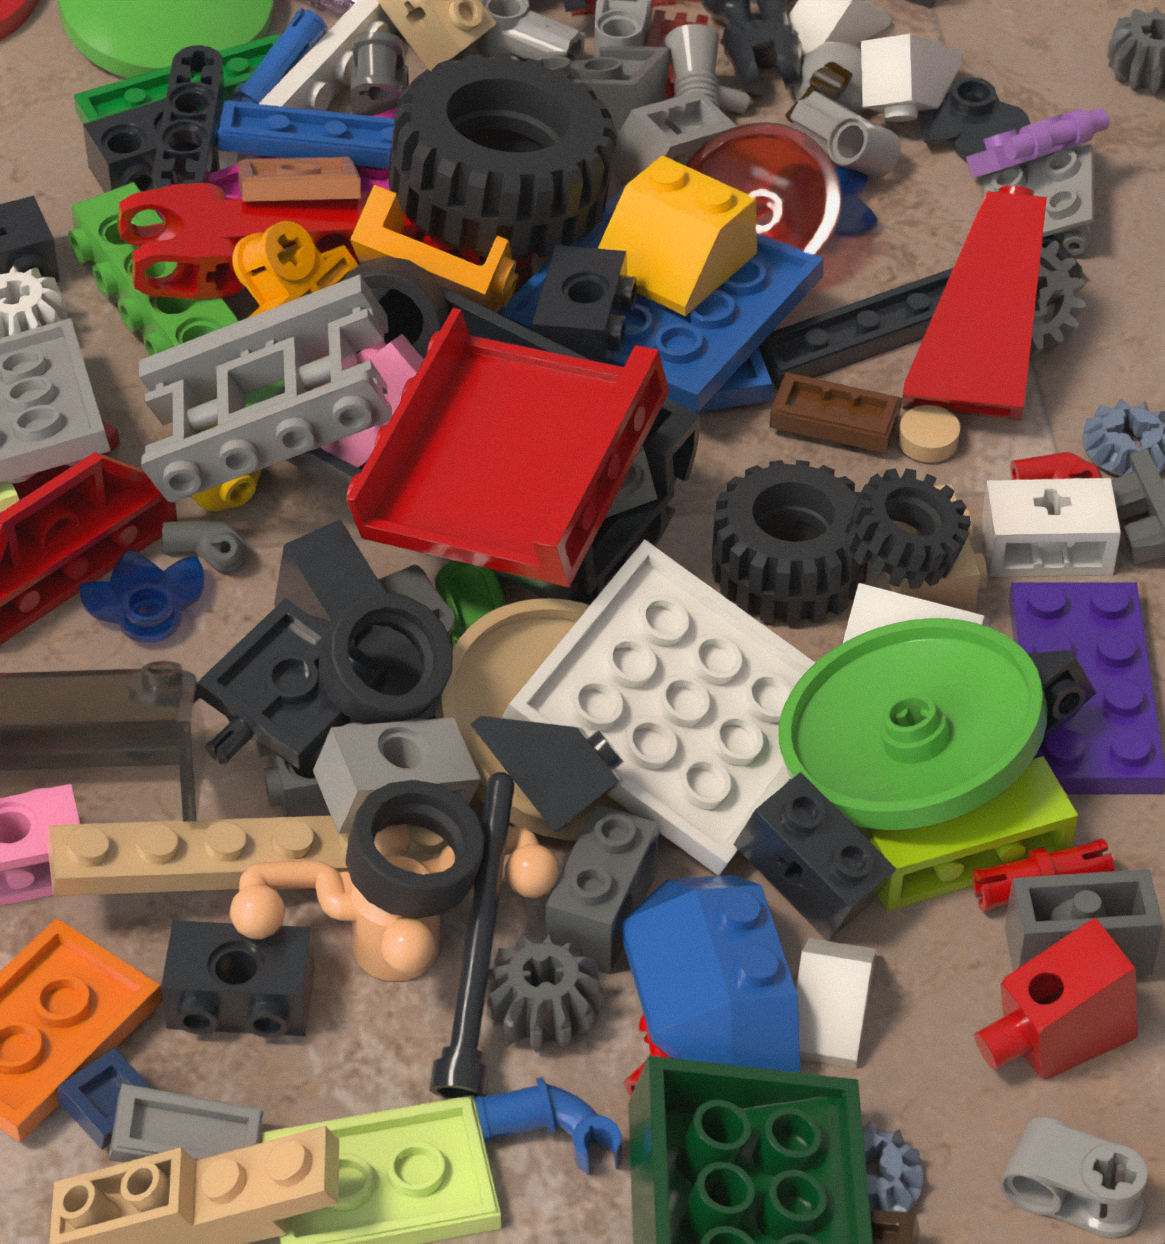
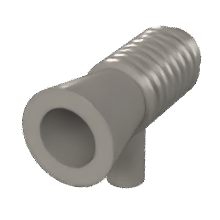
M689 24L675 28L668 33L665 38V46L670 47V62L676 77L674 82L675 97L700 91L718 109L743 114L749 104V95L746 92L718 85V79L715 76L719 34L717 31L706 25Z

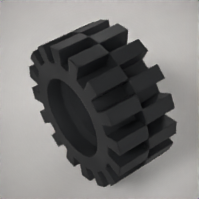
M896 468L886 470L883 477L878 473L872 476L868 484L864 485L845 528V532L849 533L846 539L848 549L858 548L853 558L859 565L870 561L872 566L868 573L877 579L882 572L890 574L888 584L897 587L900 586L903 578L908 579L910 589H920L924 580L929 587L938 584L941 577L946 578L950 573L970 533L968 532L971 525L970 516L963 515L967 507L962 499L950 501L955 492L951 487L946 484L939 490L934 487L937 480L936 477L926 474L924 481L917 480L916 470L907 468L901 478ZM893 521L906 523L917 529L923 536L908 533L899 528Z

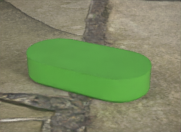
M454 560L444 565L436 575L435 590L455 615L454 631L449 637L453 647L464 632L478 619L493 610L507 605L497 574L488 568Z

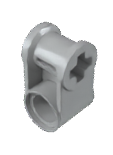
M597 0L594 58L600 57L599 48L646 47L647 41L650 40L653 0Z
M1035 1117L1028 1120L1002 1176L1000 1187L1008 1200L1028 1212L1048 1215L1086 1229L1097 1236L1113 1239L1125 1237L1135 1231L1141 1223L1144 1206L1141 1194L1146 1188L1148 1170L1144 1159L1139 1153L1126 1145L1112 1143L1081 1132L1057 1119ZM1118 1164H1122L1124 1167L1123 1179L1117 1177ZM1102 1203L1108 1204L1107 1218L1101 1216Z

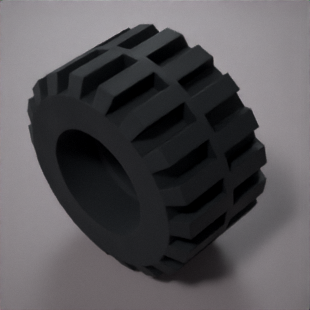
M783 460L769 461V467L767 468L755 465L746 469L745 478L735 476L727 483L726 492H720L716 501V511H714L712 574L715 583H720V593L728 600H737V606L747 614L756 612L760 614L759 620L772 624L775 619L786 620V625H800V620L810 619L814 624L825 621L829 611L838 615L848 608V600L855 599L858 584L866 582L868 562L859 565L853 558L858 548L848 549L846 539L849 533L845 532L847 521L861 492H855V483L847 476L839 478L834 476L835 469L822 465L820 468L809 466L810 461L796 460V464H784Z

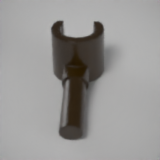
M830 61L813 73L809 81L810 86L799 100H803L810 96L813 91H817L836 101L848 87L853 74L838 63ZM798 101L785 114L786 118L791 123H793V121L790 117Z

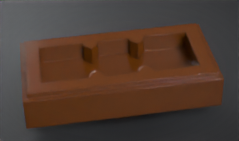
M786 372L770 412L769 427L886 453L901 413L902 397Z

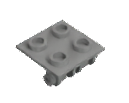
M1092 144L1071 150H1061L1047 157L985 174L984 196L987 191L998 192L1002 186L1013 185L1032 189L1035 192L1034 196L1047 197L1043 237L1054 234L1071 255L1081 254L1090 245L1092 234L1088 224L1094 223Z

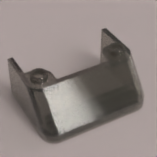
M173 661L151 662L144 665L142 669L0 673V771L179 765L183 822L197 821L206 756V737L197 679L193 673L183 670L179 663Z

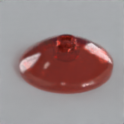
M768 122L750 123L731 128L706 142L685 165L756 198V225L762 215L767 213L774 214L769 224L765 226L757 225V233L816 256L822 253L834 234L840 216L842 199L838 175L823 148L814 139L795 128Z

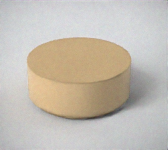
M923 405L912 408L901 418L898 437L899 446L907 456L914 460L925 463L944 461L957 451L960 423L953 413L942 407Z

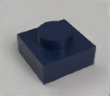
M112 1048L58 1086L56 1100L101 1150L111 1144L118 1094L122 1084L152 1089L115 1048Z

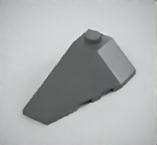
M614 46L599 48L600 57L587 60L570 61L567 58L566 51L548 52L547 57L534 59L543 62L544 67L555 70L558 67L570 73L574 82L577 84L584 82L593 89L597 100L601 99L611 114L612 122L616 127L618 135L632 109L664 101L671 53L670 47ZM512 56L513 60H518L517 57Z

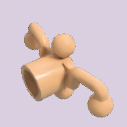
M407 824L386 827L375 835L374 843L378 851L388 862L404 871L419 874L443 872L454 863L455 855L449 845L443 849L440 857L436 859L417 861L404 856L411 843V832ZM509 826L505 855L511 854L505 866V876L508 884L514 892L523 897L538 898L548 894L556 885L560 876L556 857L551 850L539 845L535 834L527 828ZM320 861L262 862L248 867L240 877L239 892L233 898L230 906V918L236 930L248 938L263 939L274 935L282 926L285 917V905L278 892L274 889L316 888L319 904L328 916L340 921L352 920V952L358 965L369 975L385 981H407L421 976L433 967L440 954V915L414 919L389 914L364 898L352 884L348 871L338 873L332 866Z

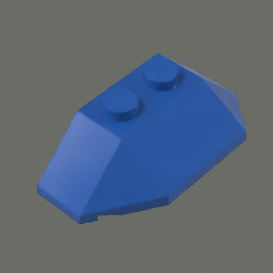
M733 875L666 879L621 921L619 928L651 1041L671 1058L801 1073L798 995L762 885Z

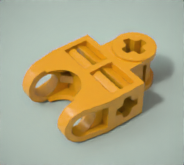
M290 221L274 224L265 233H253L243 237L237 243L233 252V267L239 281L249 290L260 305L249 317L342 282L344 280L340 279L359 266L345 245L321 254L308 232L300 225ZM292 241H295L297 243L288 248H282V245H285ZM264 265L266 267L265 270H262L255 274L251 272L252 270L262 267Z

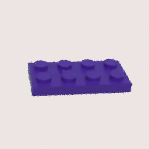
M1011 582L1009 606L1013 640L1027 654L1068 650L1076 657L1097 692L1082 706L1076 715L1064 721L1042 741L1034 759L1044 756L1066 794H1163L1165 766L1137 582Z

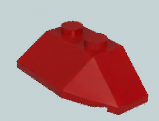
M94 452L0 513V645L163 537V522H178L176 503L165 499L143 469Z

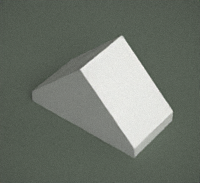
M798 0L787 17L788 25H791L798 31V37L802 42L801 62H803L809 52L821 44L839 41L855 46L891 26V17L868 0Z
M812 938L808 939L802 950L796 987L801 1060L856 1069L877 949Z

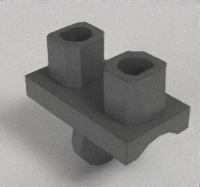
M1147 448L1129 454L1133 472L1111 480L1119 521L1146 512L1148 516L1147 518L1122 526L1124 540L1135 565L1165 556V485Z

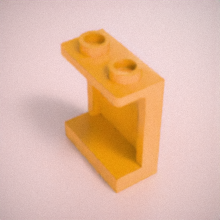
M373 186L350 239L359 264L385 256L407 259L429 271L439 285L493 312L497 305L507 307L519 278V274L514 273L516 261L512 260L509 240L497 236L485 264L478 266L402 235L401 231L405 220L397 194L379 186Z

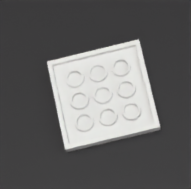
M644 540L510 702L502 718L581 727L589 737L597 730H600L624 761L615 768L624 781L607 795L634 815L658 822V832L719 876L738 849L733 844L754 810L790 780L779 746L778 729L780 716L790 692L815 662L648 541Z

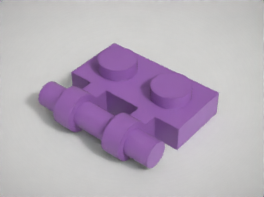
M1079 108L1063 115L1060 114L1023 126L1019 134L1014 129L983 139L986 150L966 157L972 178L982 176L1093 140L1094 133L1106 130L1109 127V117L1103 108H1097L1088 112Z

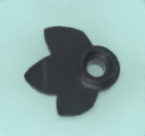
M968 77L958 80L953 85L952 90L946 95L944 104H941L937 109L926 111L922 118L920 133L923 142L926 144L953 143L956 154L967 162V156L986 150L983 139L1014 129L1019 134L1023 126L1031 123L1029 117L1021 108L1000 102L996 95V90L990 82L981 78Z

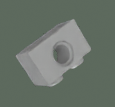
M454 717L436 719L412 718L401 722L365 725L351 723L341 727H331L313 769L338 834L351 832L355 814L367 796L388 783L419 780L439 784L461 796L469 805L481 781Z

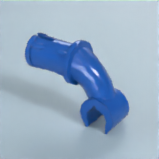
M543 1077L536 1078V1086L486 1097H474L484 1143L546 1128L549 1135L555 1133V1127L564 1129L573 1137L575 1162L578 1168L587 1175H590L587 1150L591 1147V1142H594L596 1145H605L611 1149L615 1168L618 1169L622 1160V1140L618 1125L610 1118L599 1116L580 1097L560 1087L545 1083Z

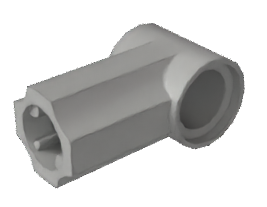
M480 0L497 23L479 37L477 41L478 49L488 58L495 57L496 54H504L527 60V58L547 57L548 52L566 51L567 58L570 61H575L579 59L584 50L585 34L529 10L528 0Z
M813 91L810 96L798 101L790 117L794 126L793 134L828 154L836 164L874 178L885 177L898 164L901 155V144L898 136L893 131L868 121L817 91Z

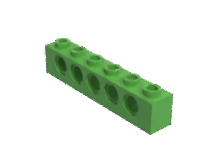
M133 182L71 205L74 230L68 232V238L77 261L80 264L87 262L92 268L101 294L105 298L112 296L118 304L122 321L128 331L131 333L137 331L143 338L149 357L239 322V320L222 298L190 300L176 297L149 296L134 289L131 279L132 252L141 246L131 245L122 240L118 231L119 202L134 193L141 192ZM150 209L139 212L131 221L132 224L137 226H147L163 222L157 212ZM177 262L155 263L146 270L145 274L154 278L165 277L174 271ZM281 380L245 394V408L274 397L285 386V381Z

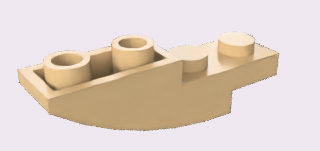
M322 1126L200 1160H195L180 1147L55 1181L49 1244H246L287 1235V1217L338 1204L340 1139L327 1126Z

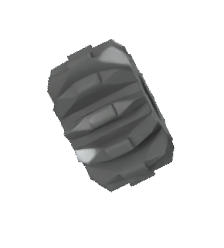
M1154 7L1150 13L1134 9L1130 17L1118 18L1117 25L1113 29L1112 40L1109 41L1107 57L1109 58L1108 66L1115 70L1116 81L1130 82L1132 91L1145 88L1155 95L1158 89L1165 90V13H1160L1157 7Z
M550 930L543 943L534 944L522 934L519 942L516 944V951L499 948L497 957L494 959V968L489 969L485 996L488 997L487 1014L492 1022V1026L504 1027V1035L507 1037L509 1045L527 1037L530 1038V1044L537 1054L544 1041L554 1040L560 1047L566 1050L571 1041V1033L588 1036L589 1030L593 1026V1015L599 1014V1008L602 1007L603 988L600 987L599 968L595 958L582 957L583 950L580 948L577 939L563 946H558Z

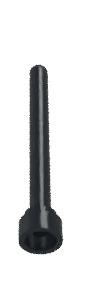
M505 772L494 773L487 782L481 823L485 835L483 855L472 886L450 1046L442 1048L441 1058L433 1061L429 1091L448 1099L471 1095L473 1097H486L489 1067L483 1064L484 1053L478 1050L514 793V781Z

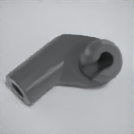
M222 520L163 522L164 553L196 552L212 567L222 571L235 570L242 565L246 558L247 549L245 542Z

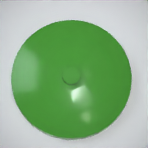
M58 0L60 21L68 38L85 57L107 71L122 77L131 78L171 66L175 54L189 46L203 45L221 51L265 38L272 22L274 0Z
M948 618L914 619L885 625L862 633L837 646L811 666L794 686L784 704L778 729L779 746L790 779L799 772H802L854 826L877 830L913 829L931 826L965 815L991 801L1011 786L1027 769L1040 748L1047 726V704L1036 666L1025 650L1011 638L990 627L965 620Z

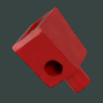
M1095 917L1008 974L1000 984L1003 1017L974 1033V1039L980 1053L993 1070H997L1023 1055L1039 1077L1050 1079L1138 1037L1136 968Z

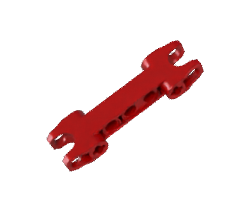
M209 183L174 184L159 189L134 193L119 202L118 212L120 238L131 245L141 246L132 252L131 279L134 289L149 296L176 297L190 300L232 296L244 287L233 267V252L237 243L243 237L250 234L265 233L270 226L283 221L294 222L303 227L321 254L345 245L357 264L360 265L350 239L371 191L361 192V199L245 202L242 199L227 200L226 194L220 187ZM144 210H156L164 216L163 222L159 224L137 226L131 223L133 217ZM403 213L405 224L401 231L402 235L478 266L485 264L487 257L476 256V251L463 247L461 251L445 246L443 238L437 235L430 238L419 230L416 220L410 222ZM292 241L282 245V248L285 249L297 243ZM529 253L525 259H512L516 261L515 269L526 267L532 263L533 253ZM177 262L174 271L165 277L154 278L145 274L146 270L155 263ZM264 265L262 267L252 270L251 272L255 274L257 272L265 270L266 267Z

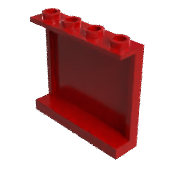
M453 308L441 330L436 331L431 337L427 355L416 375L405 383L401 394V401L389 423L382 426L378 431L374 449L361 473L355 474L348 486L346 501L361 539L570 587L669 393L659 350L635 345L624 367L470 336L462 310Z

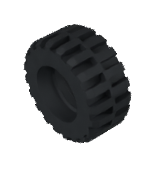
M480 54L464 56L461 62L456 63L449 59L438 63L432 69V72L427 69L417 76L402 92L398 100L388 169L389 187L391 192L397 194L401 210L410 222L416 220L419 230L430 238L436 235L443 238L445 246L461 251L463 247L475 250L476 256L488 257L496 237L500 236L509 240L512 259H525L529 253L536 252L539 257L553 254L556 245L571 246L575 244L585 234L590 232L601 219V214L606 206L617 143L616 127L605 104L601 99L597 100L593 89L584 82L577 84L570 73L558 67L555 70L544 67L541 61L527 58L526 62L513 60L512 55L496 54L494 58H482Z

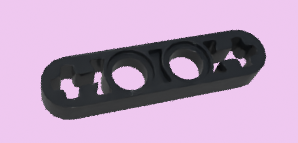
M195 45L186 47L176 53L172 60L152 172L154 189L177 184V174L186 175V180H184L183 184L209 183L224 90L222 56L217 50L209 46ZM196 72H201V83L192 82ZM192 105L206 108L201 112L190 114L179 111L185 106ZM180 143L199 145L197 149L181 152L172 149Z

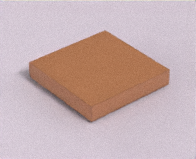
M350 157L241 159V162H238V183L243 202L361 199L360 176Z

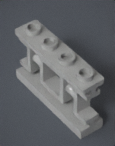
M361 275L354 276L139 360V378L150 391L145 394V403L163 426L173 422V436L146 445L145 454L141 457V468L167 501L175 502L390 421L392 407L384 394L388 393L387 383L371 360L357 365L356 352L383 342L384 334L388 332L387 314ZM285 379V393L245 408V394Z

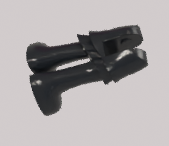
M700 0L702 6L710 15L727 25L724 28L720 43L724 46V54L732 63L735 75L742 89L749 97L764 96L761 84L763 80L761 70L777 66L778 74L782 76L785 90L793 88L800 83L802 42L798 37V31L791 25H788L786 12L787 6L792 0H755L760 10L762 21L752 20L750 0Z

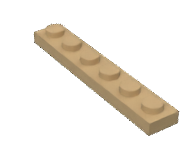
M331 816L49 825L47 848L53 896L239 889V881L243 872L251 865L262 862L320 861L332 866L338 873L347 872L345 859L350 833L338 834ZM409 827L411 843L404 856L417 861L436 859L440 857L443 849L448 844L441 836L425 827Z

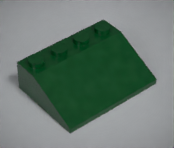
M648 1056L628 1103L633 1244H873L858 1079Z

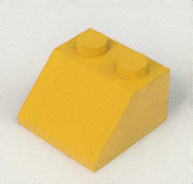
M662 155L625 186L598 249L626 251L628 276H636L637 293L686 316L757 254L756 198Z

